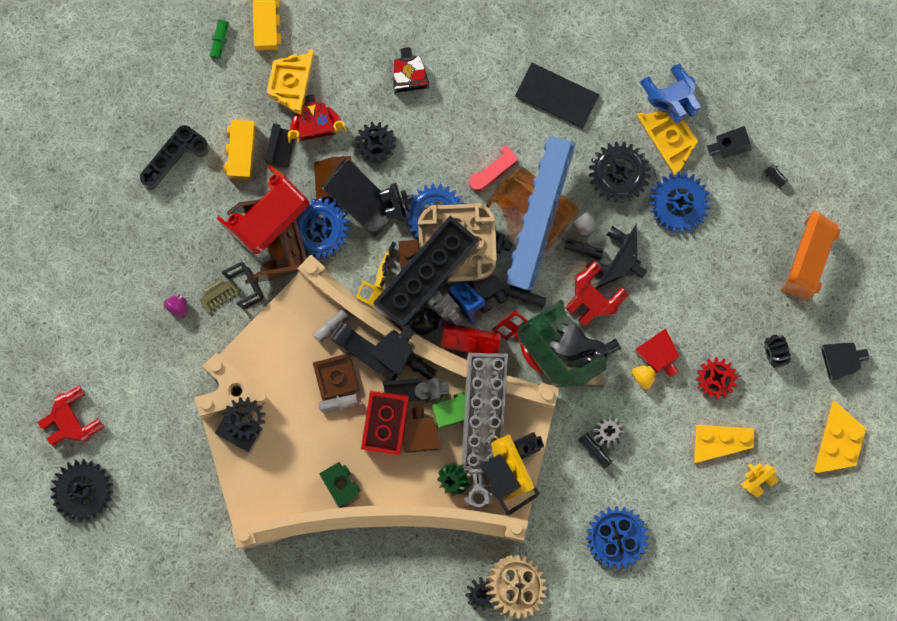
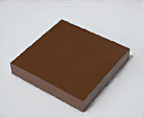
M350 353L313 362L322 401L360 391Z

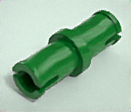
M217 20L215 35L212 36L213 43L209 54L211 58L221 59L223 46L227 41L225 37L229 25L228 21Z

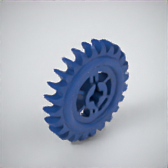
M677 171L676 177H674L670 172L669 179L662 176L663 183L656 181L659 188H652L655 195H649V197L654 199V201L650 202L649 205L654 206V209L650 213H657L654 220L661 219L659 226L665 223V230L672 227V232L675 233L677 228H679L680 233H683L684 227H686L688 232H691V225L698 228L697 221L704 223L701 216L708 217L704 210L711 209V207L706 205L711 199L705 198V196L710 194V192L703 191L707 186L706 184L699 185L701 178L694 181L695 174L688 178L687 171L684 172L683 176H681L680 171ZM677 188L686 189L688 192L686 194H679ZM675 190L676 195L669 197L668 194ZM689 193L692 194V197H693L694 201H690V200H689V198H688V194H689ZM680 197H682V200L685 201V203H691L692 205L684 204L678 207V203L674 201H668V199L677 200L680 199ZM666 203L672 205L673 209L671 211L668 210ZM688 207L692 208V210L685 215L684 210ZM674 210L682 211L683 216L673 215L672 212Z
M432 183L431 189L424 185V191L419 188L417 189L419 195L411 194L414 200L410 202L411 208L405 209V211L410 213L405 215L404 218L410 219L406 226H413L409 232L416 231L415 239L419 237L418 220L423 212L422 209L427 203L429 206H431V203L435 205L434 201L443 202L442 205L465 204L458 203L462 198L461 196L454 197L456 190L449 192V186L443 190L442 184H439L438 188H436L435 184Z
M321 197L318 199V202L313 198L311 205L309 203L308 207L296 219L306 256L309 254V256L312 255L315 258L316 255L318 260H322V255L325 259H329L328 253L336 256L335 249L342 251L339 245H347L343 238H350L349 235L345 234V231L351 230V228L345 226L350 220L343 219L348 214L346 212L340 213L343 208L341 206L336 207L338 204L336 201L330 204L331 199L327 198L324 201ZM318 215H325L323 220H319ZM310 220H311V221H312V224H311L310 227H308V224H309V222H310ZM307 230H310L314 235L312 239L309 237ZM320 238L322 242H314V241H315L316 239Z

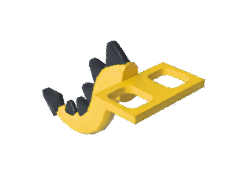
M393 241L379 266L375 284L372 285L363 280L355 297L356 299L375 307L373 302L384 291L383 288L388 273L387 261L396 242ZM364 285L373 289L368 300L360 296Z

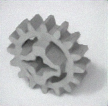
M438 291L433 297L436 302L432 306L446 322L451 319L457 326L463 321L462 317L458 314L461 310L447 292L442 295Z

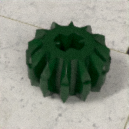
M457 462L447 463L439 470L438 474L440 476L437 481L441 482L439 488H444L445 494L450 492L451 496L461 495L469 488L471 477L467 476L469 470L463 469L464 464L458 466Z

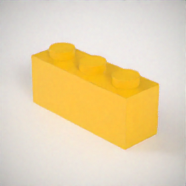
M253 0L254 47L256 51L278 50V44H281V33L277 32V26H281L280 14L277 15V8H280V0Z
M232 120L231 125H228L227 137H230V144H226L228 162L224 164V173L227 174L228 179L251 181L256 128L254 121Z

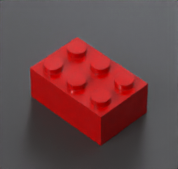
M370 390L361 450L400 455L409 396Z

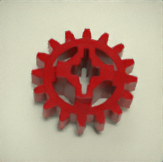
M717 357L714 358V362L707 359V365L703 363L700 365L703 370H697L696 372L700 375V377L695 379V381L700 382L697 388L704 389L702 391L703 395L706 392L709 393V399L713 395H715L716 400H719L720 395L726 398V392L732 394L733 390L731 387L737 386L733 382L738 379V376H733L736 369H730L732 363L730 362L726 365L724 358L721 362H718ZM716 366L722 367L725 371L717 369ZM708 369L710 375L704 380L705 372ZM714 374L721 377L719 383L717 380L713 381ZM729 377V384L725 387V379ZM713 386L717 389V391L711 390L708 387Z

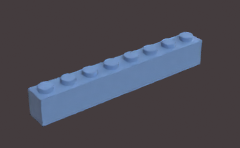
M549 136V139L544 144V157L540 159L538 166L540 171L533 182V187H535L533 195H530L528 199L529 208L522 220L524 224L522 232L520 231L517 237V250H514L512 254L513 263L506 275V279H508L507 284L531 291L534 290L576 146L574 142Z

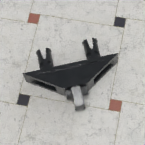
M637 223L630 234L623 233L613 225L610 230L614 233L608 231L606 236L620 243L621 248L610 265L605 266L593 257L591 258V262L595 261L598 264L597 266L602 268L598 273L601 279L595 289L626 275L632 277L635 274L643 278L647 273V270L640 266L641 261L637 259Z

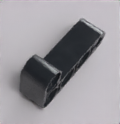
M187 125L177 128L141 172L140 181L147 189L156 188L187 149L198 157L206 156L209 152L207 140ZM189 132V138L182 139V133ZM200 143L205 144L203 150L198 151L195 149L196 145ZM171 147H178V151L176 153H169V149ZM160 161L166 162V166L161 169L157 168V164ZM146 177H152L153 181H147Z
M343 322L339 324L330 337L332 341L390 381L396 380L398 374L369 353L375 346L374 344L356 333Z

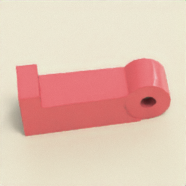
M507 145L500 150L501 157L481 173H475L470 177L469 186L474 192L483 191L518 163V158Z

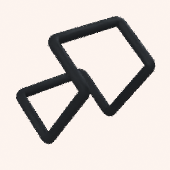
M239 262L223 270L222 275L230 279L245 272L255 292L237 302L240 308L246 309L263 300V294L258 284L253 282L251 278L253 274L250 268L245 263ZM242 266V269L230 275L227 274L228 272ZM259 295V298H257V299H255V300H253V301H251V302H249V303H247V304H245V305L242 304V303H244V302H246V301H248V300H250V299H252V298H254V297H256V296Z
M488 484V488H490L494 493L500 505L506 512V516L512 514L513 512L520 509L527 503L531 502L540 494L538 489L534 485L535 488L533 490L535 494L533 496L526 499L525 501L515 506L511 510H508L505 503L502 499H500L492 484Z

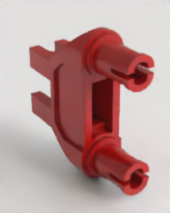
M595 261L583 273L580 272L576 275L575 296L564 307L572 314L581 304L585 305L588 309L578 319L583 326H586L595 316L616 314L619 305L630 296L620 287L609 300L591 285V280L602 268L597 266L598 264Z
M80 385L65 394L64 392L59 393L54 401L51 413L37 422L43 430L55 423L60 430L47 437L49 444L52 446L66 438L87 442L91 435L105 428L99 418L86 426H81L72 411L71 403L85 396Z

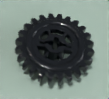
M616 141L614 147L608 143V149L601 147L602 154L595 152V156L598 159L592 158L591 162L595 165L589 166V170L594 171L589 174V177L595 178L590 184H597L594 191L601 189L600 197L607 194V201L614 197V203L617 202L618 198H621L622 203H624L625 197L632 201V194L638 198V190L641 192L645 191L642 185H649L645 179L651 178V175L646 173L651 168L645 166L649 163V160H643L645 153L638 154L640 148L633 150V144L626 147L625 142L619 146ZM615 159H624L623 163H617ZM626 160L632 165L633 169H628L625 164ZM610 164L612 170L606 172L607 165ZM616 171H623L622 176L620 174L616 175ZM634 172L633 178L630 180L628 173ZM607 175H611V178L614 181V183H612L608 179ZM616 182H617V183L623 182L624 185H617Z
M76 459L74 460V466L67 462L68 469L60 467L62 474L55 473L58 480L51 481L56 485V487L50 488L51 491L56 492V494L50 496L51 499H57L53 506H60L57 510L58 513L65 511L64 518L71 515V521H74L76 517H78L79 523L82 522L83 517H85L87 522L90 521V516L97 519L96 513L98 512L103 515L102 508H109L106 501H112L108 495L114 493V491L109 490L114 484L107 482L111 476H104L107 470L99 471L101 465L98 463L94 467L93 460L88 465L85 459H82L81 465ZM81 477V481L74 484L71 483L76 478ZM88 477L92 482L87 484L84 482V478ZM72 485V492L68 494L69 486ZM80 486L86 488L83 490V495L77 493L79 491ZM96 488V495L93 497L91 496V490ZM88 497L93 499L88 504L83 505L84 499ZM78 498L80 505L75 504L72 500Z

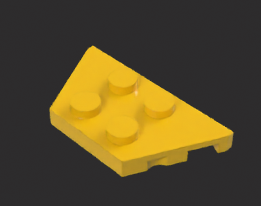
M312 49L307 50V54L300 56L294 54L288 58L274 60L267 96L297 114H301L314 58V50Z
M658 111L636 114L640 124L675 177L677 171L681 170L695 148L698 140L684 119L675 124L667 112Z
M832 401L813 473L857 465L866 428L835 401Z

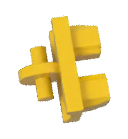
M750 463L747 465L749 472L745 474L747 480L740 485L744 490L758 498L764 492L760 484L765 481L771 487L778 482L775 474L777 471L769 464L762 466L759 463L754 467Z

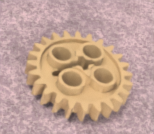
M510 555L506 559H500V563H494L495 568L489 570L492 576L487 577L491 583L486 585V587L491 588L487 595H492L493 598L489 602L496 603L494 609L501 608V615L506 613V618L513 616L514 619L527 618V616L534 615L533 611H539L538 606L543 605L540 598L546 597L542 591L547 589V587L542 586L546 579L540 578L543 572H537L539 566H532L533 560L526 562V556L520 558L519 555L513 557ZM506 573L509 575V581L506 579ZM524 574L527 577V582L523 578ZM506 592L509 594V600L506 598ZM524 594L527 596V601L524 600Z

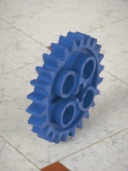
M615 506L612 512L610 507H608L606 514L601 510V517L594 516L596 523L589 522L593 528L586 530V532L591 534V536L585 538L591 541L587 548H593L590 555H597L595 561L602 559L601 566L607 562L609 563V569L612 568L613 564L616 565L617 570L620 569V564H623L626 569L628 566L627 562L635 565L633 559L635 558L640 561L641 558L638 554L646 553L642 547L649 545L644 542L645 539L649 538V536L644 535L648 528L641 527L645 521L638 522L640 515L638 514L633 517V510L626 513V507L619 511L618 506ZM611 521L615 522L617 534L622 535L620 544L623 549V555L619 552L617 541L612 539L615 533ZM620 521L628 522L629 529L627 531H622L619 528L618 524ZM602 526L609 527V536L601 535L600 528ZM630 539L634 542L635 546L632 550L625 548V540ZM607 545H613L616 548L614 555L606 553L605 548Z

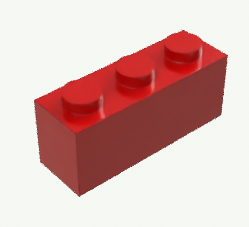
M444 322L440 347L468 353L498 354L501 334Z

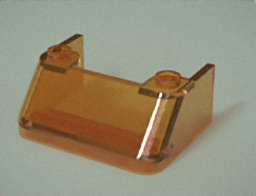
M517 167L499 184L486 207L490 208L496 202L502 209H510L514 206L522 213H527L529 208L528 199L530 195H533L535 188L533 187V182L536 176L523 167ZM562 194L548 238L549 243L545 248L546 251L559 240L579 212L578 206Z

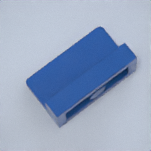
M466 281L457 282L448 288L450 297L460 307V312L471 324H474L476 321L473 313L486 305L485 301Z

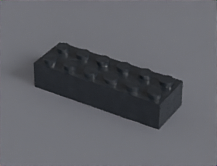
M450 215L373 302L374 306L403 330L479 246L480 240Z

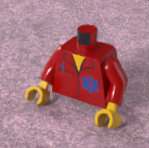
M315 95L305 96L306 106H303L302 113H296L293 116L288 132V142L291 143L292 139H297V143H299L300 141L335 134L339 135L338 131L340 129H344L345 132L347 130L340 116L331 107H326L325 103L317 104Z

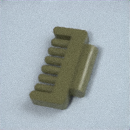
M221 278L202 290L205 296L200 299V302L207 313H211V309L215 310L214 305L218 308L219 304L223 305V301L227 302V299L230 300L231 296L235 297L234 292L236 294L240 292L232 280L224 283Z

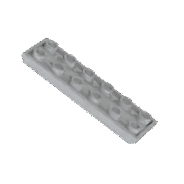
M468 353L462 446L463 469H482V464L494 458L491 442L503 437L508 354Z

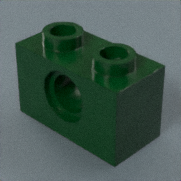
M338 462L319 473L338 508H343L360 498L358 493L361 490L356 481L352 483L348 477L351 473L346 464L342 466ZM339 480L347 482V486L344 489L336 487V483Z

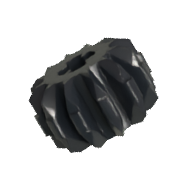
M781 334L766 338L764 348L769 364L773 368L789 364L791 354L786 338Z
M480 577V584H477L475 580H472V584L475 587L473 588L468 585L467 589L472 591V593H466L465 596H472L473 598L467 603L471 604L475 601L476 603L473 607L475 610L478 604H481V611L485 610L484 604H487L488 608L491 609L492 605L489 600L493 598L491 597L492 595L485 594L487 596L485 599L482 597L478 598L476 595L479 593L477 592L479 589L482 591L486 590L487 593L491 591V588L486 587L490 581L487 579L486 583L483 584V578Z

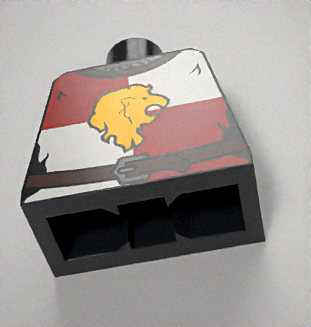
M410 47L400 49L401 58L394 60V93L428 89L429 80L421 57H412Z

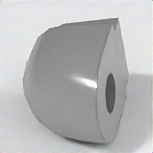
M588 212L581 215L573 223V227L583 236L593 234L596 228L595 221Z

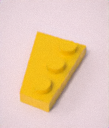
M696 425L694 464L752 449L754 446V428Z

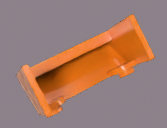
M813 210L804 222L806 227L786 282L780 289L806 300H810L815 293H819L822 283L819 281L833 241L838 240L841 232L838 229L839 225Z

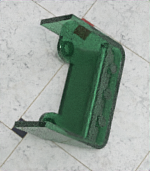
M560 300L519 326L517 335L519 341L554 386L579 387L607 370L606 356L602 354L582 368L576 367L569 371L548 345L554 338V330L550 325L565 316L564 302Z

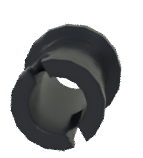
M772 164L765 170L766 176H769L781 188L788 179L777 169L778 166Z

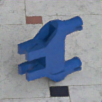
M680 63L670 69L678 81L675 84L658 89L650 76L640 82V85H642L648 95L649 103L653 107L667 112L675 124L683 120L682 117L686 115V112L692 117L697 115V110L701 108L693 95L695 80L692 76H688Z

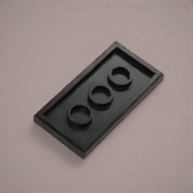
M531 63L515 97L583 129L600 94L537 64Z
M346 158L321 186L332 199L374 237L390 220L387 218L385 209L386 207L394 206L393 202H383L380 195L381 190Z

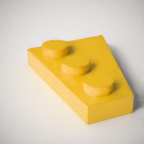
M510 434L491 442L494 457L498 454L503 456L521 485L518 490L502 500H508L534 489V484Z

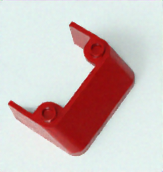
M271 165L268 167L273 173L268 182V187L271 190L244 216L240 213L233 214L228 218L227 222L220 216L216 218L234 239L253 254H259L264 251L309 205V200Z

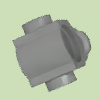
M483 469L469 470L471 486L468 488V494H464L465 506L480 509L484 506L492 505V493H488V487L484 485ZM476 494L481 495L484 499L483 503L476 504L473 501V496Z

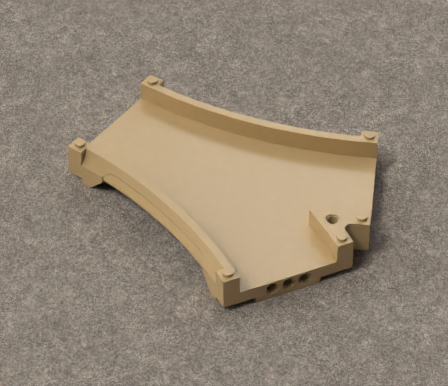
M312 255L297 268L299 273L219 355L215 353L202 366L219 383V387L215 392L194 398L199 416L204 424L228 509L235 544L240 551L296 535L361 527L409 526L455 529L523 543L532 501L506 516V512L490 488H488V493H492V505L484 506L480 509L465 506L464 494H468V489L461 495L451 496L450 492L445 494V489L439 488L441 482L437 481L440 476L438 474L439 470L447 463L457 462L458 466L462 465L464 422L439 429L432 408L435 400L425 403L424 400L408 402L406 420L413 419L412 408L424 407L425 418L433 417L441 450L404 453V434L400 455L361 450L370 390L384 392L383 381L390 380L351 354L360 391L339 397L356 394L358 406L344 408L341 411L320 412L319 402L322 401L313 362L349 352L331 340L332 334L321 344L312 334L319 330L327 319L330 320L341 309L349 317L344 323L375 346L390 331L395 330L400 334L402 329L365 302L356 299V295L330 275L326 268ZM414 334L410 339V342L416 346L412 355L418 359H423L424 363L437 370L433 378H438L439 382H448L449 394L443 395V397L438 399L446 398V400L454 399L453 395L466 392L467 360ZM407 365L402 374L396 378V380L422 378L424 383L429 381L428 378L420 373H414L412 368ZM507 376L503 437L510 434L512 441L531 432H535L536 436H541L544 447L540 451L522 459L531 480L536 486L559 387L541 382L538 385ZM236 387L242 389V394L238 397L232 395V391ZM239 397L243 401H246V398L249 397L251 403L257 400L256 406L262 405L263 407L260 413L264 412L266 415L261 418L266 422L263 425L260 424L263 429L262 434L250 454L215 434L224 417L223 413L229 412L226 406L232 407V400L238 403ZM241 406L237 409H246L247 406ZM254 411L252 418L257 422L258 416ZM246 415V416H244V417L241 416V417H242V420H241V421L243 422V421L245 420V421L248 422V421H249V420H248V417H247L248 415ZM338 462L342 466L346 464L351 473L348 477L352 483L356 481L361 490L358 493L360 498L343 508H338L319 474ZM484 473V485L488 487V484L491 482ZM339 480L336 483L338 489H344L347 486V482L344 480ZM532 489L503 502L508 510H511L533 496L534 490ZM476 494L473 496V501L476 504L483 503L484 499L481 495Z

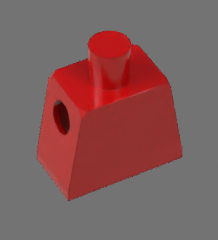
M666 328L634 351L648 366H651L656 374L662 369L665 370L669 377L679 372L673 363L679 358V354Z

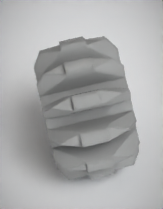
M611 415L608 416L607 422L604 417H601L602 424L597 421L595 422V426L600 429L595 428L592 430L593 433H599V435L594 437V440L601 438L600 446L607 442V449L610 448V442H612L614 447H617L616 440L621 443L623 442V438L619 435L626 434L625 431L619 430L624 427V424L617 425L619 418L612 422ZM608 427L612 428L611 431L614 430L610 437L606 436L607 433H604Z

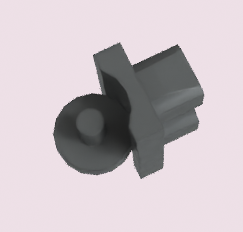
M433 378L425 383L422 382L416 385L414 392L417 398L428 403L449 394L448 382H439L438 378Z

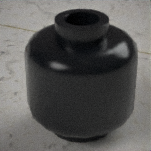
M428 307L423 308L410 323L411 328L422 336L435 331L439 326L438 313Z

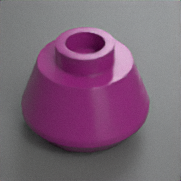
M180 294L177 297L173 295L164 301V307L174 316L182 319L186 316L188 310L186 304L188 301Z

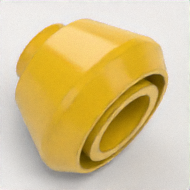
M642 365L635 367L631 373L643 390H649L655 381L654 376L656 373L651 366L646 367Z

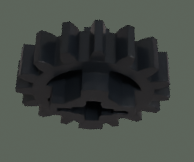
M371 122V127L365 124L364 131L358 130L361 136L355 137V140L359 142L355 144L356 148H360L358 154H364L363 160L370 158V163H373L374 159H377V162L380 163L381 158L387 161V154L392 156L393 152L391 149H396V145L393 144L396 141V137H391L394 134L393 130L387 131L388 125L381 127V122L377 126ZM385 136L388 138V146L383 142ZM378 139V140H379V145H378V144H375V145L373 146V145H372V140H373V141H376V140ZM363 140L368 143L366 150L363 146Z
M239 397L238 403L232 400L233 406H226L229 412L223 413V416L227 418L223 421V424L229 425L226 431L232 430V437L238 434L239 440H242L243 436L250 440L251 434L257 437L256 431L262 432L263 430L260 424L266 423L265 420L261 419L266 416L264 412L260 413L263 409L262 405L257 407V400L251 403L249 397L246 398V401ZM241 406H247L246 409H237ZM254 411L258 416L257 422L252 418ZM239 415L243 417L248 415L247 417L249 421L247 422L244 420L242 423ZM231 416L236 418L235 426L232 425ZM247 427H250V428H251V429L248 430V431H242L243 428H247Z

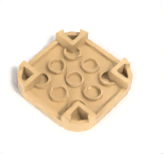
M480 203L432 205L424 210L418 220L419 250L450 215L480 240L479 246L447 282L480 281L492 275L497 263L496 229L494 216L489 208Z

